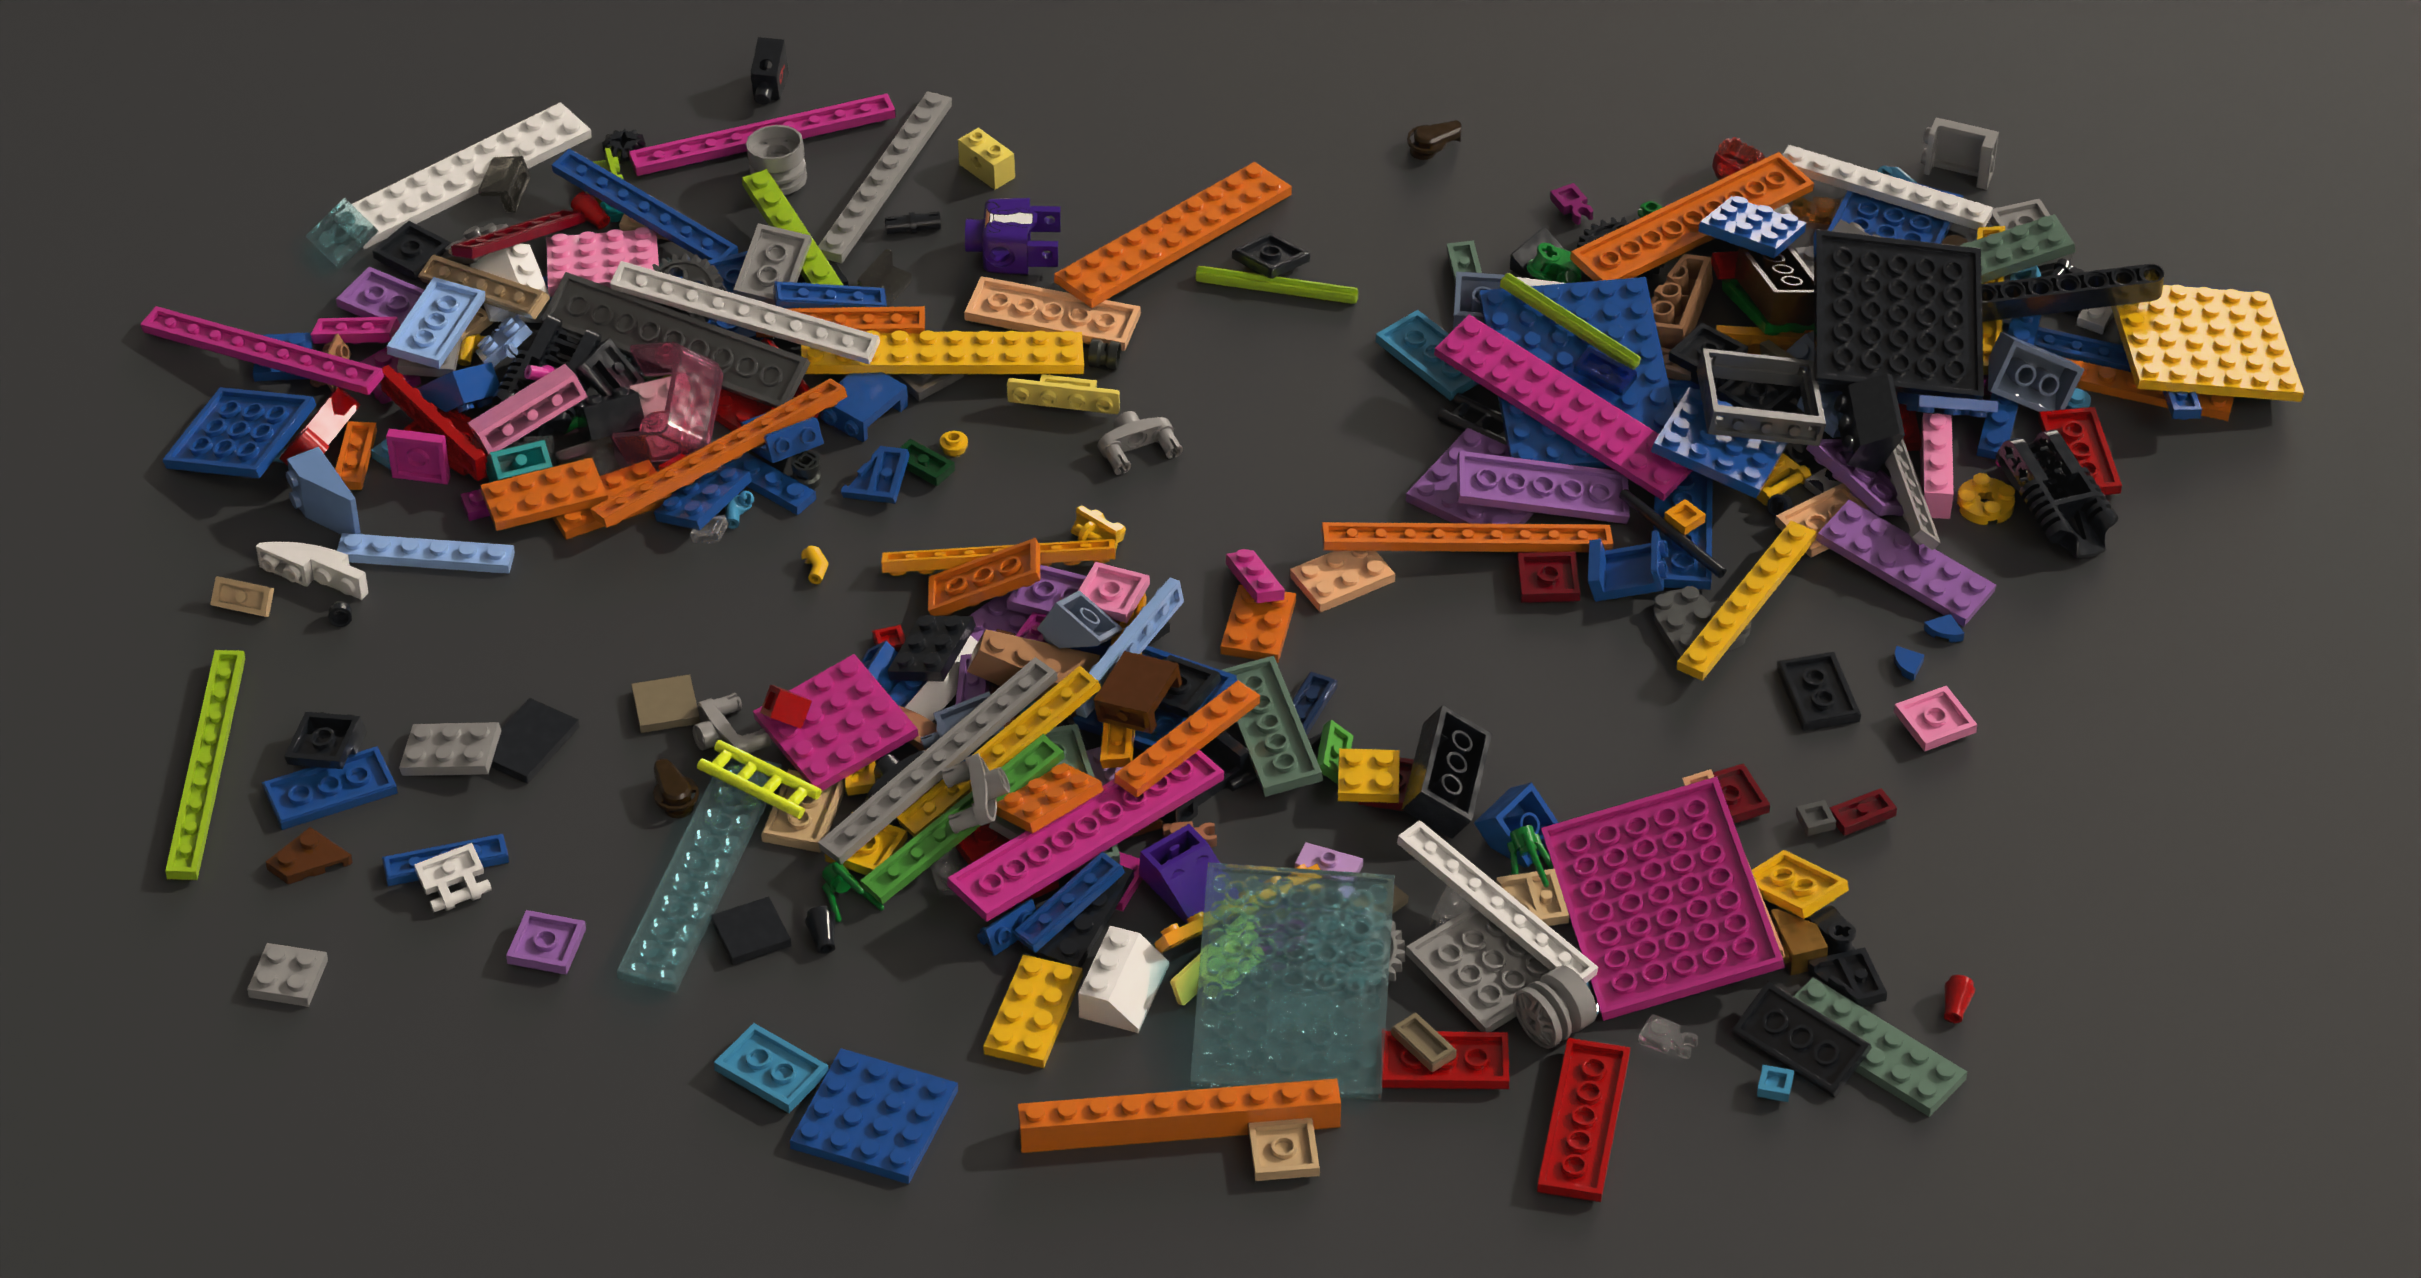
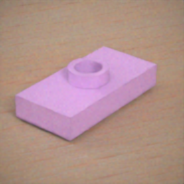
M1305 842L1295 862V868L1302 864H1305L1307 868L1318 864L1323 873L1319 878L1353 887L1363 867V858Z

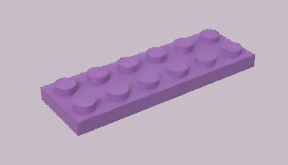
M1459 451L1458 503L1627 524L1629 520V505L1619 498L1621 491L1628 489V478L1615 470Z
M1848 500L1817 535L1816 541L1942 615L1951 614L1955 621L1963 627L1995 592L1996 584L1936 549L1931 550L1924 544L1918 545L1908 533L1851 500Z

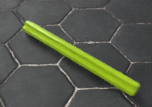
M1198 266L1195 275L1196 281L1202 283L1350 304L1357 302L1359 294L1358 289L1355 287L1284 277L1270 279L1262 274Z
M1506 273L1501 278V288L1629 370H1635L1640 364L1641 357L1517 277Z

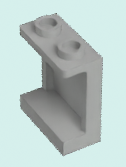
M1936 117L1932 127H1927L1923 142L1927 143V148H1924L1921 163L1925 164L1924 174L1930 175L1932 168L1938 167L1978 177L1976 188L1987 190L1994 173L1999 132Z

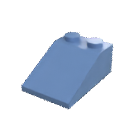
M316 447L288 458L289 471L286 472V478L292 488L289 497L294 508H299L306 518L341 535L342 533L361 534L356 499L322 450Z

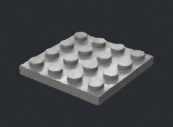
M1474 907L1469 908L1406 946L1405 954L1481 1032H1492L1515 1018L1516 1013L1513 1005L1515 993L1527 987L1531 982L1539 981L1541 976L1551 971Z

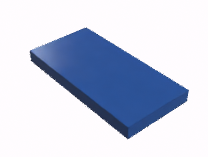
M378 746L357 752L356 755L350 754L343 769L309 767L262 782L263 790L281 830L398 794L395 781Z

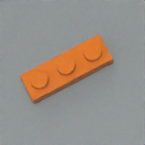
M348 421L335 470L349 490H362L371 457V449H373L377 434L376 423Z

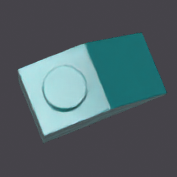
M545 440L490 452L487 456L486 472L489 482H494L553 466Z

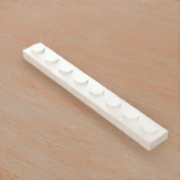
M1788 145L1783 153V156L1809 179L1977 230L1978 227H1986L1992 216L1993 207L1853 165L1852 163L1840 161L1826 155L1814 153L1800 147Z
M1419 820L1398 835L1397 844L1549 970L1561 965L1567 966L1579 974L1585 983L1597 975V965L1422 821Z

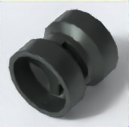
M1092 339L1089 348L1088 365L1093 367L1106 365L1109 369L1117 370L1121 356V342L1111 341L1110 343H1103L1100 339Z
M804 451L793 455L791 460L792 478L812 490L817 488L821 483L819 456L812 451Z

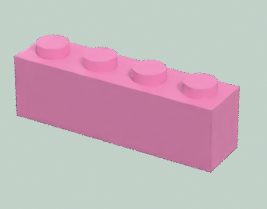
M564 364L467 424L479 445L489 455L490 452L502 450L588 396L576 374Z
M1923 413L1920 432L1921 489L1931 517L1950 519L1954 494L1952 415Z

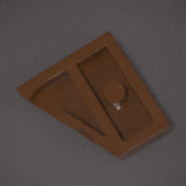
M309 827L268 859L266 867L269 872L285 883L292 884L308 876L326 873V867L342 863L346 867L353 862L350 853Z

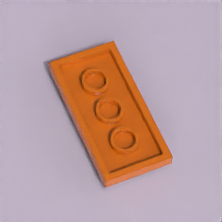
M592 457L481 485V493L496 531L592 508L608 499Z
M648 459L600 476L609 499L657 473V471ZM667 498L659 499L648 505L643 511L633 513L622 520L657 509ZM590 508L552 517L566 540L605 527L593 518Z
M1033 538L929 576V614L933 616H949L955 611L969 606H976L985 600L1004 596L1010 591L1021 587H1029L1035 582L1040 581V545L1037 539Z

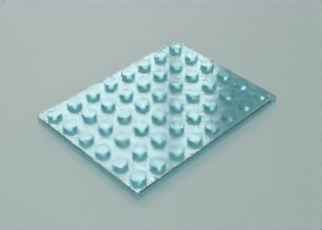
M1208 863L1190 1087L1222 1088L1337 1078L1341 1098L1381 1100L1395 875Z

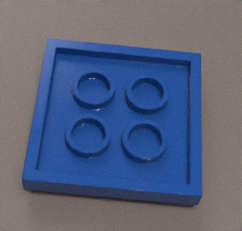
M1731 196L1700 221L1698 232L1775 258L1805 233L1807 223L1798 220V217L1795 215L1781 214L1773 211L1769 206L1755 205L1749 203L1744 197Z

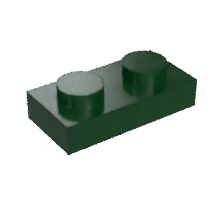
M909 439L900 447L908 449L910 454L906 470L935 486H938L955 471V462L912 439Z

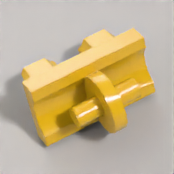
M1084 506L1077 507L1076 521L1071 529V533L1078 536V541L1115 539V548L1117 550L1118 543L1124 539L1125 526L1118 522L1114 524L1105 519L1103 513L1096 509L1091 511Z

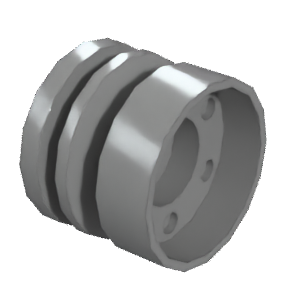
M772 125L758 129L748 137L746 147L750 164V175L767 169L784 195L798 191L805 185L807 171L804 159L803 138L800 132L789 126Z
M1564 965L1558 966L1544 974L1539 981L1531 982L1527 987L1517 991L1513 997L1514 1010L1523 1030L1536 1044L1546 1049L1555 1047L1560 1041L1569 1038L1571 1033L1579 1032L1587 1027L1597 1017L1596 1003L1589 987L1579 974Z

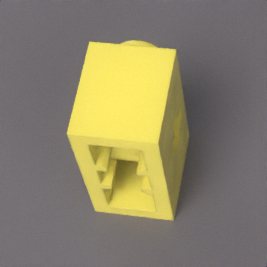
M977 128L958 139L959 164L988 186L996 190L1015 178L1014 153L983 130Z

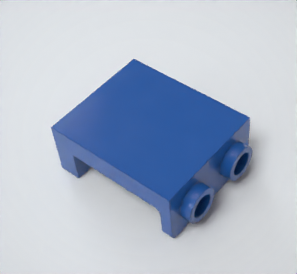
M883 372L850 373L839 382L840 385L845 387L848 397L839 401L836 406L821 411V419L828 425L842 430L850 437L865 442L868 439L867 429L873 422L891 407L902 412L908 406L907 385Z
M762 415L740 422L741 426L753 421L754 419ZM812 417L766 434L764 436L765 444L755 447L751 451L771 463H775L824 444L818 419Z
M1658 530L1652 531L1651 543L1606 551L1601 539L1589 540L1588 583L1595 602L1664 591V578H1668V569L1664 558L1669 556L1667 542L1666 540H1661Z

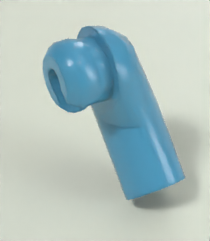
M742 491L740 495L734 497L725 506L726 527L735 529L739 526L740 515L748 511L754 502V496L751 492Z

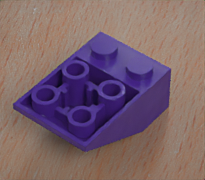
M1190 824L1140 852L1139 876L1186 924H1188L1186 919L1201 911L1205 915L1214 912L1212 907L1222 901L1229 899L1230 903L1239 900L1237 889L1210 845Z

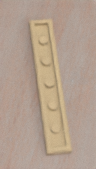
M436 255L431 256L418 275L422 282L428 284L433 277L485 291L484 303L534 320L550 299L544 291Z

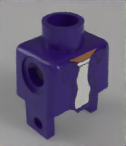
M1030 198L989 199L985 203L984 219H966L965 251L983 252L984 270L991 273L1028 275L1029 267H1058V241H1031V232H1061V206H1031Z

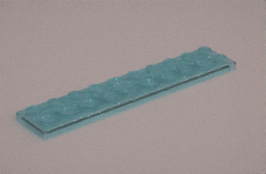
M731 759L723 768L737 775L745 765ZM765 761L782 770V764ZM756 771L748 781L763 787L770 777ZM712 776L617 969V978L619 980L677 992L712 920L711 915L715 913L767 805L766 802Z

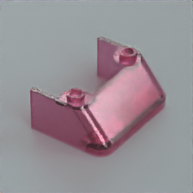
M675 342L631 345L630 351L645 376L670 374L672 376L665 411H656L646 415L641 422L640 431L612 434V439L627 464H636L648 459L650 462H664L681 453L688 456L710 444L723 381V371L719 364Z

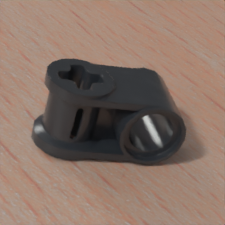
M1829 905L1804 919L1818 925L1828 946L1827 955L1855 950L1852 941L1856 937V929L1834 906Z

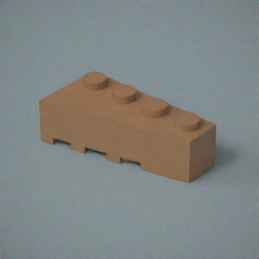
M1684 254L1668 273L1666 282L1655 289L1651 303L1661 347L1672 350L1696 328L1713 284L1711 257Z
M985 629L973 649L967 672L1002 686L1036 657L1055 670L1058 677L1057 681L1034 699V701H1038L1078 666H1081L1089 673L1092 666L1099 662L1100 655L1071 648H1058L1053 644ZM1076 711L1071 713L1073 718L1076 716Z

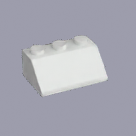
M520 243L486 254L476 263L470 265L472 268L544 291L550 297L530 244ZM550 299L535 320L487 303H483L490 322H503L510 316L514 318L518 315L523 322L543 323L541 318L548 307Z
M1110 926L1078 993L1079 1018L1139 1033L1169 967V961L1140 933Z

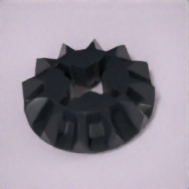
M624 128L623 131L614 130L613 134H607L605 141L602 142L604 153L605 148H610L612 156L618 157V161L630 160L629 151L646 148L643 134H638L636 129L627 131ZM622 142H626L624 148H622Z

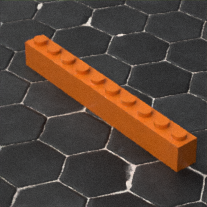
M1337 1078L1018 1104L1021 1153L1249 1135L1248 1123L1312 1118L1314 1130L1340 1128L1341 1099Z

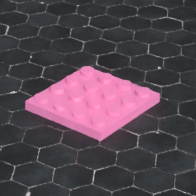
M640 227L632 231L613 229L606 233L587 231L580 235L555 234L552 237H546L548 293L550 297H553L565 272L611 288L610 282L620 261L654 270L653 264L659 266L657 233L647 227Z

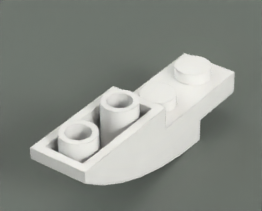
M262 542L256 546L259 567L267 572H273L291 582H296L306 587L315 580L322 585L330 586L360 600L368 594L366 573L350 566L347 554L322 546L297 542Z

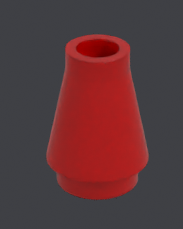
M583 191L572 200L571 208L573 211L584 213L587 222L595 225L598 229H603L609 224L610 216L606 214L593 195Z
M1952 975L1944 985V1019L1951 1023H1960L1975 994L1973 980L1969 977Z

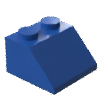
M492 362L452 371L417 389L424 399L433 403L445 412L457 410L461 414L474 409V405H477L478 409L492 405V398L498 390L500 383Z
M1532 782L1509 788L1474 822L1489 847L1509 859L1510 852L1507 843L1512 841L1510 832L1523 826L1532 825L1535 834H1539L1544 848L1547 849L1541 828L1559 823ZM1519 851L1517 852L1519 865L1525 868L1533 863L1530 854L1520 856Z

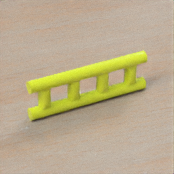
M718 740L714 746V750L720 754L712 762L702 758L697 764V769L798 819L805 812V808L799 806L805 797L809 796L817 800L822 792V789L722 740ZM731 759L745 765L737 775L723 768ZM756 771L770 777L763 787L748 781ZM782 783L795 789V792L788 799L773 793Z

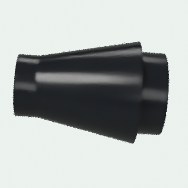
M827 906L811 908L807 912L805 924L816 944L817 952L820 954H828L835 950L836 916Z

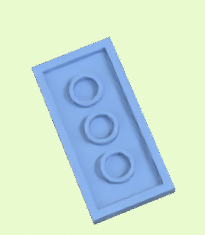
M433 277L388 343L387 355L440 369L484 303L485 291Z

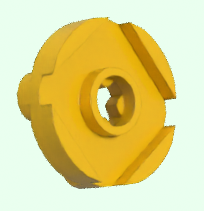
M1985 473L1975 474L1973 479L1964 482L1958 490L1957 504L1960 507L1959 512L1964 518L1976 524L1988 525V521L1998 520L1997 524L2009 519L2014 511L2015 489L2011 485L1991 478ZM1981 499H1988L1985 503L1981 501Z

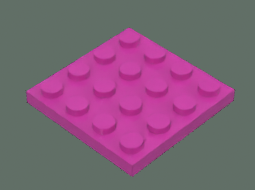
M855 654L789 690L812 700L802 728H797L760 713L762 706L753 711L754 719L765 729L773 742L804 780L822 789V791L919 736L917 727Z

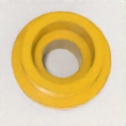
M949 431L940 437L941 449L946 455L951 457L962 455L968 446L967 436L960 431Z

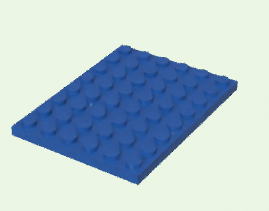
M1646 277L1531 286L1641 357L1640 364L1633 371L1503 288L1480 290L1479 300L1484 324L1660 434L1674 412V406ZM1498 396L1510 457L1592 468H1611Z

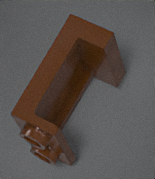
M1124 651L1093 699L1097 720L1152 734L1157 726L1154 712L1170 687L1179 688L1182 684L1178 663Z

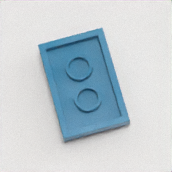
M755 1023L714 1061V1070L788 1113L824 1079L829 1070L828 1065Z

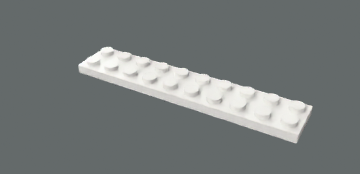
M560 102L334 212L335 222L363 249H367L387 239L408 221L417 224L592 138L591 129Z

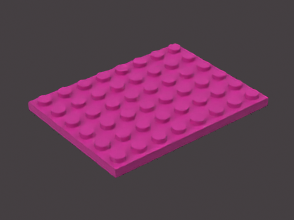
M1717 776L1541 828L1580 951L1598 966L1597 975L1590 981L1603 1021L1785 968L1781 952Z

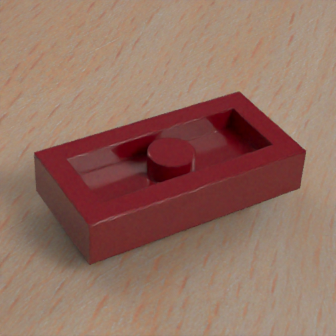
M1882 788L1829 807L1836 819L1837 828L1844 836L1897 815L1896 805Z

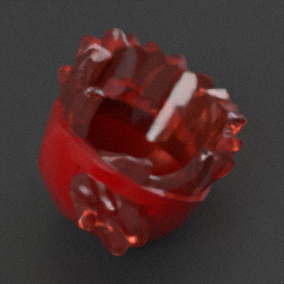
M1726 138L1718 145L1719 149L1714 155L1712 167L1715 176L1721 180L1765 159V156L1755 149L1753 145L1748 146L1746 142H1741L1740 138Z

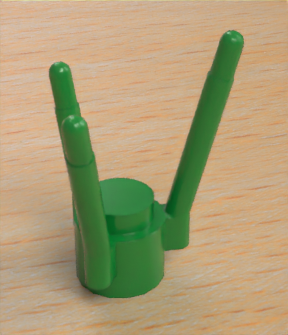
M1532 825L1510 832L1512 841L1507 843L1510 852L1512 875L1519 874L1517 852L1519 851L1520 856L1530 854L1543 886L1548 887L1549 882L1536 851H1539L1549 869H1554L1539 834H1535Z
M832 862L824 868L822 877L826 883L822 886V889L827 894L832 912L836 916V922H841L842 919L834 892L842 894L851 887L859 894H862L879 910H884V905L870 895L843 864L840 865L838 862Z

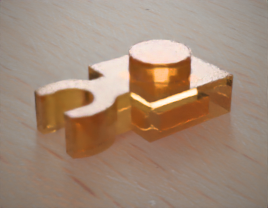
M1813 196V200L1808 201L1803 197H1799L1793 200L1791 212L1798 218L1810 217L1809 222L1830 225L1840 207V200Z

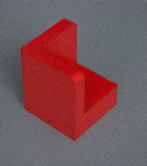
M770 684L760 713L783 723L802 728L812 700Z

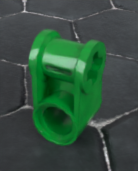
M1541 243L1537 247L1535 258L1531 259L1527 264L1528 272L1537 279L1560 283H1577L1581 281V269L1570 260L1571 252L1555 247L1550 243Z

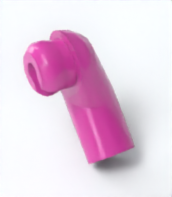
M527 365L524 376L526 379L537 381L555 369L550 365H543L542 367Z

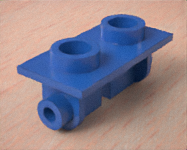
M1030 898L1023 904H1016L1014 909L1006 913L999 920L980 929L977 938L981 944H989L993 956H996L1018 941L1013 931L1036 911L1033 899Z

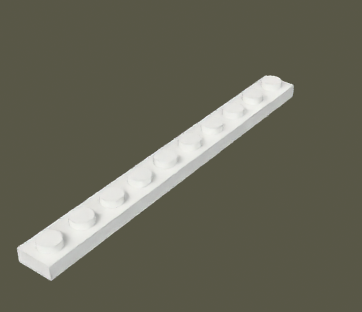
M620 261L610 282L612 290L869 365L880 343L879 336L624 261Z

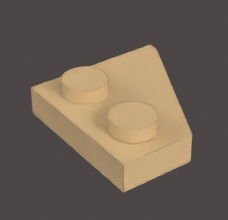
M1555 869L1544 870L1549 882L1548 887L1543 886L1537 871L1497 877L1496 883L1548 926L1569 923V913Z

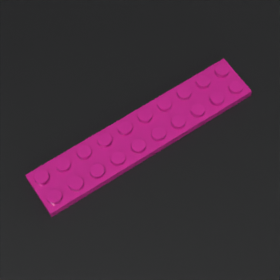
M1470 314L1435 347L1434 355L1663 501L1693 471L1651 452L1653 443L1659 435L1657 432Z
M1199 750L1137 798L1114 782L1115 779L1102 786L1103 792L1032 834L1025 831L947 878V886L981 918L988 922L1098 856L1102 851L1108 850L1223 781L1224 771Z

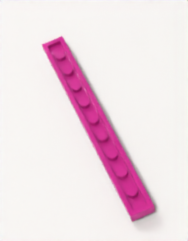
M888 93L632 150L629 151V158L636 175L640 176L746 152L748 137L754 131L766 126H789L795 128L801 133L802 138L806 139L896 118V112Z
M158 306L140 324L142 331L147 334L370 395L385 377L382 368Z

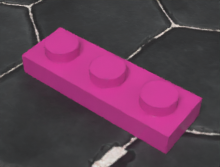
M398 317L319 318L310 335L313 344L332 342L337 333L344 343L377 342L382 344L390 342L399 329L400 324Z
M1241 549L1235 553L1226 554V565L1256 603L1284 600L1285 589L1254 550Z

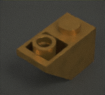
M1779 909L1771 910L1770 917L1785 954L1783 961L1790 975L1808 972V960L1827 956L1828 946L1817 924Z

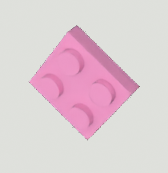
M1095 562L1079 590L1113 620L1127 623L1150 585V576Z
M1947 685L1896 703L1894 707V713L1924 752L1972 735L1977 731V723Z

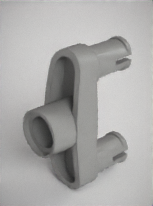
M1133 411L1120 414L1114 421L1115 429L1106 433L1097 445L1102 456L1110 462L1116 475H1121V470L1123 473H1126L1131 469V463L1124 454L1126 451L1159 442L1168 459H1172L1173 454L1176 458L1183 452V447L1173 434L1174 428L1167 418L1155 417L1140 420Z
M735 692L714 700L709 698L698 702L700 723L695 724L692 731L694 740L700 750L712 748L718 740H722L744 752L752 753L756 750L770 747L771 739L763 728L743 736L736 733L724 717L727 714L742 710L741 699Z
M979 753L966 757L964 762L955 766L942 769L943 780L948 788L971 780L974 803L972 807L948 816L952 831L957 834L976 825L984 826L994 822L997 813V797L1010 793V784L1004 770L998 767L989 771Z

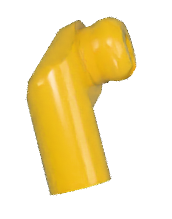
M473 334L465 337L461 342L457 363L462 366H470L473 353L479 348L477 346L478 343L486 336Z
M810 545L801 552V559H806V564H812L808 580L813 584H820L829 563L819 547Z

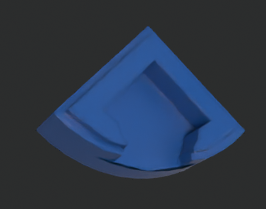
M1951 614L1924 622V630L1934 638L1936 635L1949 639L1948 642L1964 640L1965 633Z
M1896 646L1894 663L1902 671L1901 674L1905 678L1914 681L1924 662V654Z

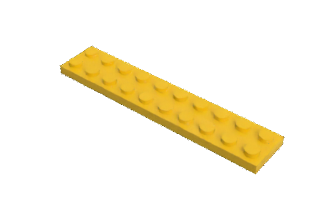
M870 330L866 332L878 335L880 338L879 346L870 365L801 345V356L807 358L810 362L805 374L883 372L885 374H1084L1082 332L1073 331L961 332L955 330L951 332H933L927 330L918 334L907 333L901 330L893 333H879Z

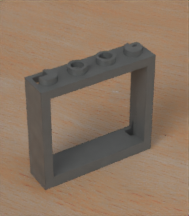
M1703 348L1697 367V376L1707 434L1820 446L1826 420L1818 381H1815L1814 361ZM1799 366H1805L1807 367V370L1805 371L1804 368ZM1714 378L1800 387L1805 414L1718 405Z

